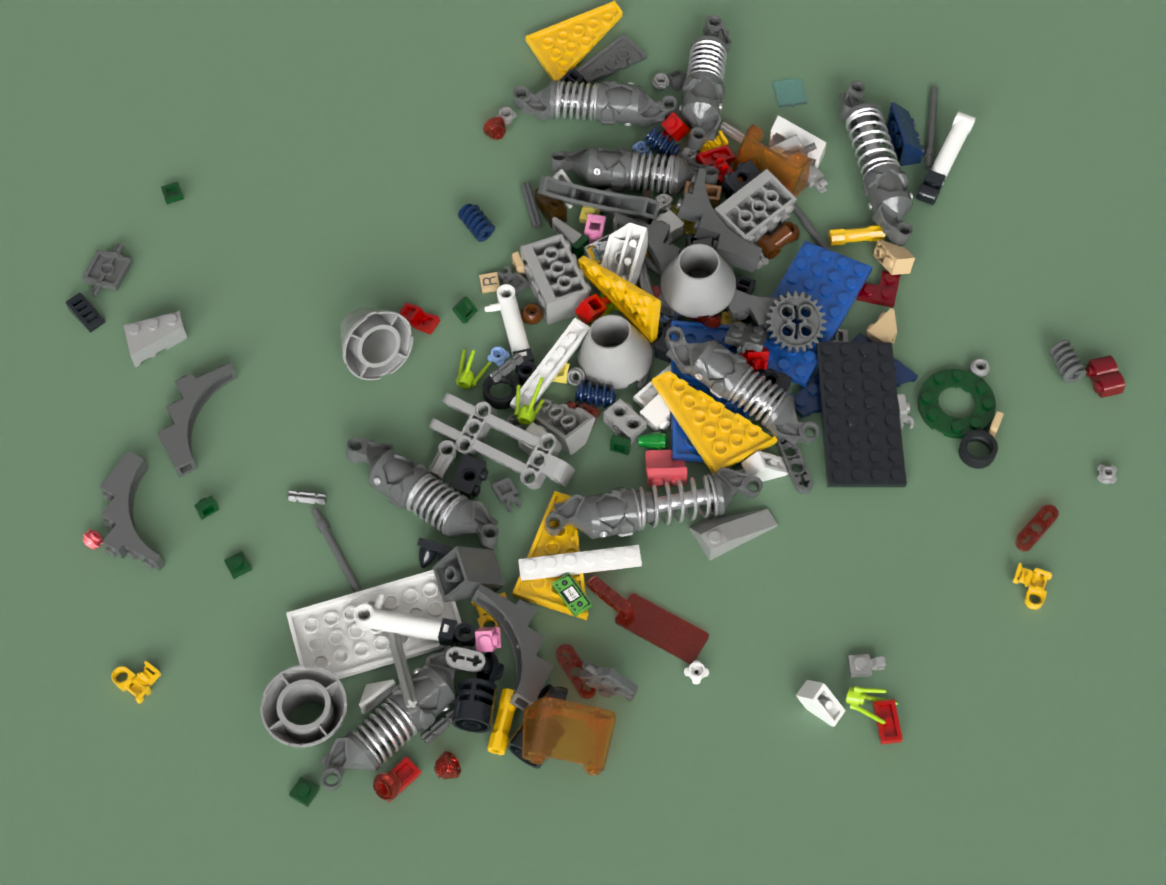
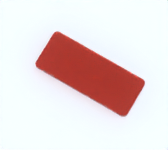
M634 593L629 596L615 618L617 625L688 664H692L697 659L709 639L707 632Z

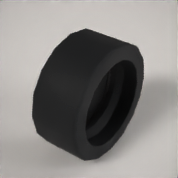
M510 373L505 377L502 376V379L496 383L489 375L483 383L484 400L495 409L510 408V402L516 396L518 382ZM498 383H504L512 387V393L507 397L497 398L490 394V388Z
M972 430L966 433L961 440L958 449L959 457L967 466L982 469L990 466L994 461L998 451V444L995 438L988 432ZM973 441L981 442L990 450L989 455L986 457L973 456L967 450V444Z

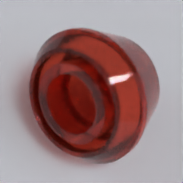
M500 117L488 119L483 127L484 134L493 140L503 138L506 133L504 119Z
M444 751L435 761L434 771L439 778L442 777L447 780L460 776L461 766L452 752Z
M391 771L379 773L373 780L375 793L381 799L389 801L397 797L402 785L400 777Z

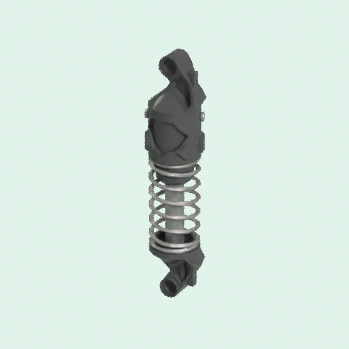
M852 81L847 92L840 93L839 95L841 102L839 118L844 122L847 131L850 132L849 138L852 140V147L855 149L854 154L858 158L857 163L861 167L860 173L863 176L862 188L866 198H869V209L873 210L874 213L872 220L881 226L883 233L888 236L892 243L904 246L911 236L913 228L910 224L902 222L901 219L912 209L913 194L908 191L909 182L897 161V156L894 152L880 107L874 103L862 101L861 97L865 86L859 81ZM878 125L881 126V128H880L879 130H875V129H874V128L877 127ZM852 133H861L855 139L852 136ZM882 133L884 137L882 139H878L877 135ZM855 142H864L858 148L855 145ZM882 142L887 144L885 148L880 147ZM858 151H867L861 157L858 155ZM861 160H867L864 166L861 164Z
M721 467L716 472L707 474V476L704 474V489L697 490L695 479L691 477L690 485L692 491L684 492L682 481L679 479L677 481L679 493L671 494L669 483L665 482L666 496L658 497L655 484L652 485V492L644 491L641 486L639 491H635L633 488L626 489L622 486L612 488L610 492L590 496L576 494L566 502L554 504L555 510L546 517L545 530L549 535L556 536L567 525H572L593 540L614 535L619 537L630 536L635 531L643 530L647 523L655 528L658 525L659 516L666 525L671 523L672 514L679 523L684 520L685 513L692 521L696 519L698 511L704 518L709 516L710 510L714 516L724 515L737 493L749 499L756 498L762 490L763 482L759 477L746 474L745 469L734 471ZM748 485H755L757 487V490H750ZM707 504L706 514H704L700 505ZM688 507H694L693 517L691 516ZM681 509L680 519L678 518L675 510ZM668 511V521H666L662 512ZM556 521L559 523V526L552 528L549 526V523Z

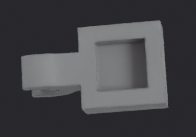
M814 164L811 168L799 173V178L809 188L814 186L820 194L827 191L824 186L828 185V183L824 179V175Z
M898 394L901 430L904 426L903 423H908L909 428L912 429L914 420L907 415L910 412L909 401H906L905 394Z
M869 654L848 655L850 678L869 677L872 675V670H885V657H876L870 660Z

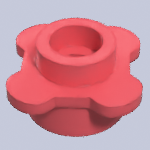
M89 529L88 533L85 532L83 534V542L89 548L96 549L100 544H103L102 536L97 531Z

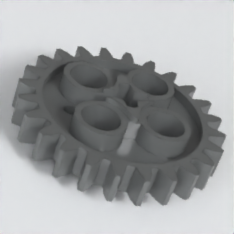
M794 291L792 296L789 292H786L785 298L782 295L778 296L779 301L773 300L774 306L768 307L771 313L765 314L769 318V320L764 322V324L769 325L765 332L772 333L768 338H775L773 345L780 343L779 349L781 350L786 347L787 352H790L792 348L794 353H798L799 348L802 352L806 351V347L809 350L812 349V343L816 345V343H819L817 338H823L820 332L826 330L825 327L821 326L827 322L821 319L825 315V313L819 312L822 306L816 307L818 300L810 301L811 295L804 298V292L800 293L799 296L797 291ZM783 308L789 311V317L783 316ZM801 308L808 311V317L802 316ZM795 319L799 324L792 323V320ZM783 327H787L790 330V336L783 334ZM802 327H805V328L808 329V331H809V335H808V336H804V335L801 333V328H802Z

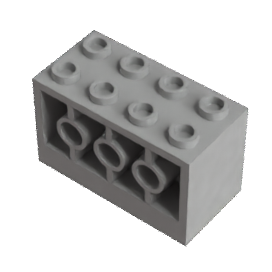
M766 169L716 207L714 211L721 221L736 235L754 244L767 233H773L781 222L785 223L790 219V213L795 209L794 204L797 198Z
M561 233L521 246V259L525 268V277L529 282L538 305L543 310L547 325L576 316L577 314L574 311L582 300L590 297L591 288L589 283H585L583 279L584 273L577 266L575 254L570 252L569 241L565 240Z

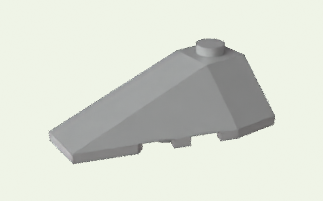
M539 398V399H538V401H537V402L535 403V405L533 406L534 410H535V408L537 407V405L539 404V402L541 401V399H544V398ZM544 399V403L537 413L534 423L538 426H543L548 433L553 434L561 442V449L572 455L586 444L594 425L595 417L582 408L577 407L573 409L569 408L567 404L562 403L558 405L552 403L551 400Z
M768 509L705 519L689 527V530L710 561L777 527L778 523Z

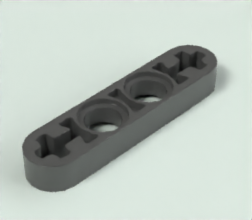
M778 439L776 446L783 458L795 490L803 495L810 493L813 487V479L797 443L793 446L788 441L784 443V440ZM791 448L795 451V454L787 455L784 450ZM797 464L802 467V470L796 472L791 467ZM803 476L802 480H803L804 484H808L807 487H804V485H800V484H801V478H800V477Z

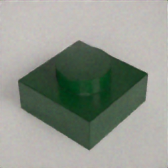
M178 182L161 186L166 204L184 199Z
M584 234L572 245V254H575L577 260L584 255V248L589 245V237Z
M463 297L452 308L462 323H467L478 311L468 297Z
M612 435L610 451L629 456L631 440L622 435Z
M212 495L201 499L194 505L201 520L219 510Z
M242 551L224 560L233 579L252 570Z
M300 777L289 793V796L308 807L320 788L307 779Z

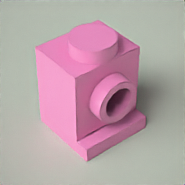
M588 214L584 235L589 237V243L591 244L604 237L606 216Z
M480 627L475 631L476 651L493 652L496 648H501L500 627Z

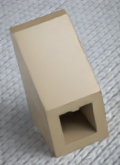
M883 240L877 241L873 256L891 275L909 274L911 272L915 257L906 248Z
M893 308L883 312L875 324L869 325L866 330V337L872 342H892V344L895 342L897 326Z

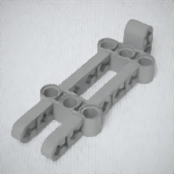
M449 393L445 394L442 400L444 404L469 416L465 426L460 432L432 418L428 427L455 441V447L459 452L471 457L479 453L521 474V482L532 490L540 488L546 476L555 483L565 488L567 487L575 469L567 462L557 458L561 450V442L553 434L545 433L539 438L498 418L496 410L487 402H479L476 406H473ZM489 409L488 413L483 416V412ZM479 426V430L473 433L475 427ZM491 427L534 448L526 464L483 443ZM550 441H554L553 445L547 448V444ZM470 443L468 449L464 450V446ZM544 458V462L538 465V461ZM535 475L534 480L528 483L530 476Z

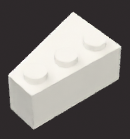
M778 115L771 129L769 146L795 134L798 135L804 147L815 142L817 149L807 154L811 166L814 164L818 169L825 154L826 142Z

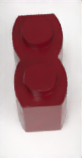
M1111 355L1089 360L1085 371H1087L1086 375L1093 381L1094 392L1098 393L1100 398L1123 393L1126 384Z

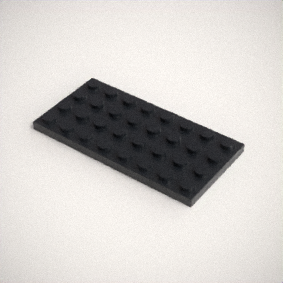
M892 342L816 343L827 487H905L907 482Z

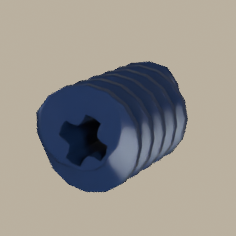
M658 126L653 127L644 139L647 140L645 146L647 147L652 144L651 151L658 149L656 155L663 153L667 158L671 155L676 157L680 152V144L678 143L673 146L674 139L668 142L669 135L667 134L662 137L663 130L657 133Z
M466 204L459 210V219L462 220L479 242L487 240L494 233L495 226L484 215V212L480 210L478 205Z
M581 380L577 387L575 403L578 399H580V404H584L587 400L589 406L595 402V406L599 407L602 402L603 408L606 409L609 404L611 406L615 403L616 391H614L613 385L609 390H607L606 384L600 389L599 383L592 387V383L589 381L587 386H585L584 380Z

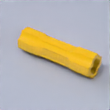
M869 225L863 228L830 229L828 240L830 246L844 245L849 242L885 240L886 235L883 233L881 226Z
M508 688L502 689L494 728L487 747L488 751L493 754L505 755L514 713L517 709L516 706L509 703L514 690Z

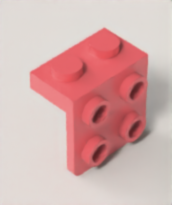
M648 450L645 452L647 487H652L653 484L665 486V482H668L669 486H678L677 481L679 479L682 481V485H686L687 467H685V461L672 460V450Z

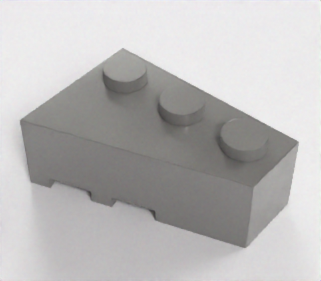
M180 311L124 325L130 356L135 368L140 366V363L149 357L151 359L154 358L156 353L166 348L168 350L187 339Z

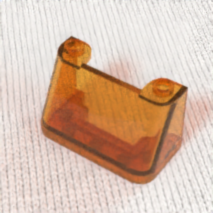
M752 124L747 129L732 168L733 172L736 171L735 167L742 161L746 163L751 159L761 173L768 169L797 197L807 186L811 159L801 153L793 154L789 159L760 143L764 133L759 127Z
M556 698L539 699L524 709L522 759L531 760L530 762L533 764H542L544 760L549 758L583 764V770L587 771V774L599 775L600 772L605 770L616 724V713L611 710Z

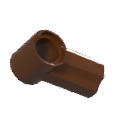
M784 224L771 235L763 236L757 242V246L762 248V252L767 259H772L780 253V248L792 240L795 235Z

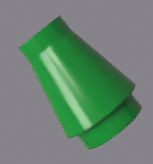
M659 431L639 435L638 445L639 447L662 450V448H667V434Z

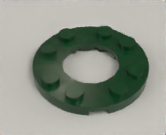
M946 369L934 373L923 383L918 395V410L923 421L932 430L936 429L946 437L962 439L966 433L972 430L984 431L988 427L995 414L996 400L989 385L976 374L961 369ZM951 387L962 388L963 391L970 393L975 399L976 408L971 415L964 418L949 416L939 406V395L945 389Z

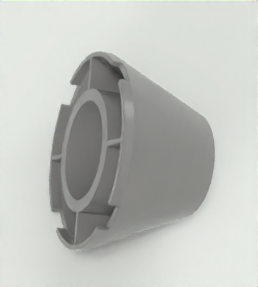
M693 244L683 249L666 266L661 277V290L666 303L677 313L691 318L706 315L710 317L718 314L730 304L736 290V278L729 264L712 247L705 244ZM702 269L710 272L711 275L705 278H693L686 275V273L691 270Z
M357 308L348 313L341 323L340 335L344 363L348 370L360 379L379 380L381 376L388 373L393 374L404 364L413 346L411 325L401 314L395 311Z
M606 315L598 318L591 325L577 356L578 367L585 372L586 380L588 382L591 381L594 386L596 383H599V388L606 384L608 390L612 385L614 390L626 388L628 384L636 380L640 381L649 371L653 360L652 348L648 339L625 318L618 315ZM621 343L620 345L615 347H605L609 344Z
M304 664L290 667L276 675L264 690L260 706L262 722L274 739L287 746L303 748L324 742L339 729L347 711V696L341 681L331 671L320 666L314 667ZM318 703L325 707L322 715L311 724L296 725L290 722L294 711L304 704Z

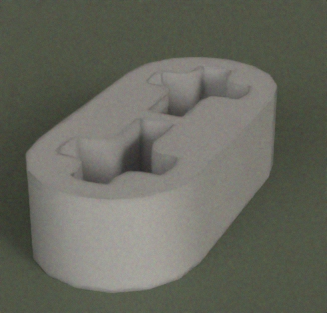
M452 647L446 652L445 661L452 668L479 672L485 665V657L481 652L460 647ZM454 653H458V657L464 658V660L457 659L456 662H453L449 655L453 656ZM474 657H478V661L481 663L473 666V662L466 659L473 660Z

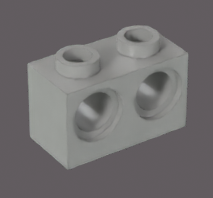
M621 399L603 412V422L618 436L622 435L630 439L631 445L638 440L639 435H644L647 432L646 419L642 415H638L629 403H625Z

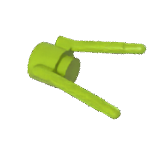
M463 349L456 383L463 389H470L471 386L476 387L478 380L492 362L488 361L474 378V373L470 371L475 350L471 351L466 368L463 370L466 350Z
M543 377L539 379L530 405H523L521 408L520 385H517L514 415L518 416L517 421L521 424L530 425L532 422L534 423L535 417L544 403V399H541L534 410L533 406L541 388Z
M858 686L850 687L846 698V703L851 704L850 709L857 710L875 721L885 724L883 719L859 705H864L865 700H889L867 695V693H886L887 690Z

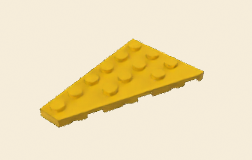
M613 1L525 36V41L551 80L559 81L568 71L575 68L623 17V11Z
M586 256L579 258L578 268L582 269L584 276L605 297L607 296L610 302L653 343L658 335L661 301Z
M667 371L652 378V384L712 473L721 467L729 468L757 451H762L777 443L778 439L775 436L771 437L763 432L761 427L752 424L738 413L734 414L726 409L725 405L716 402L711 396L701 390L697 391L688 385V382L679 379L672 372Z
M554 491L527 558L580 552L576 527L567 525L556 536L549 535L545 530L546 517L555 510L554 504L566 502L572 496ZM551 521L549 523V526L552 528H557L559 526V523L556 521ZM583 573L571 575L586 595ZM519 576L512 593L513 597L574 616L552 586L553 582L563 576L521 581ZM588 610L576 617L587 621L589 618Z

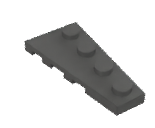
M622 34L577 69V71L584 76V83L586 85L589 82L592 84L647 59V54L625 34Z

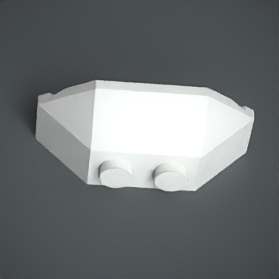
M628 223L609 235L601 266L636 285L648 247V228Z

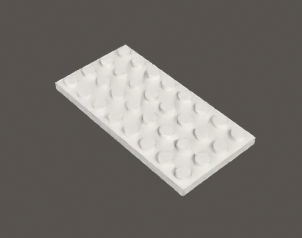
M430 570L290 611L286 615L299 664L323 667L331 671L338 679H342L394 663L388 640L392 633L374 629L368 631L359 629L353 616L355 607L360 604H369L374 608L378 595L383 594L384 603L382 610L440 621L443 618L457 620L459 625L462 622L455 601L443 602L434 570ZM363 615L360 619H367L369 615ZM399 634L406 659L447 647L439 645L438 641ZM466 634L461 635V638H466Z

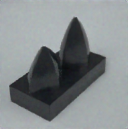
M419 538L417 545L420 546L419 562L421 567L428 566L437 552H439L438 561H440L453 548Z

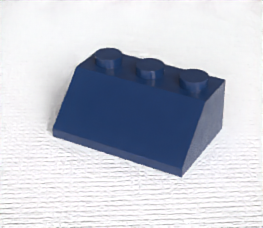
M893 102L890 105L886 127L899 165L919 164L922 156H924V147L920 145L919 133L914 128V119L911 118L909 111Z

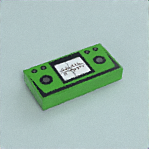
M570 573L552 583L553 588L574 617L592 607V603Z

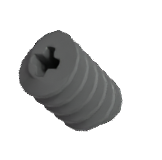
M1070 340L1058 342L1049 352L1063 381L1066 383L1076 382L1087 373V371L1083 370L1084 365L1079 364L1081 360L1076 358L1078 354L1073 352L1074 347L1070 346Z

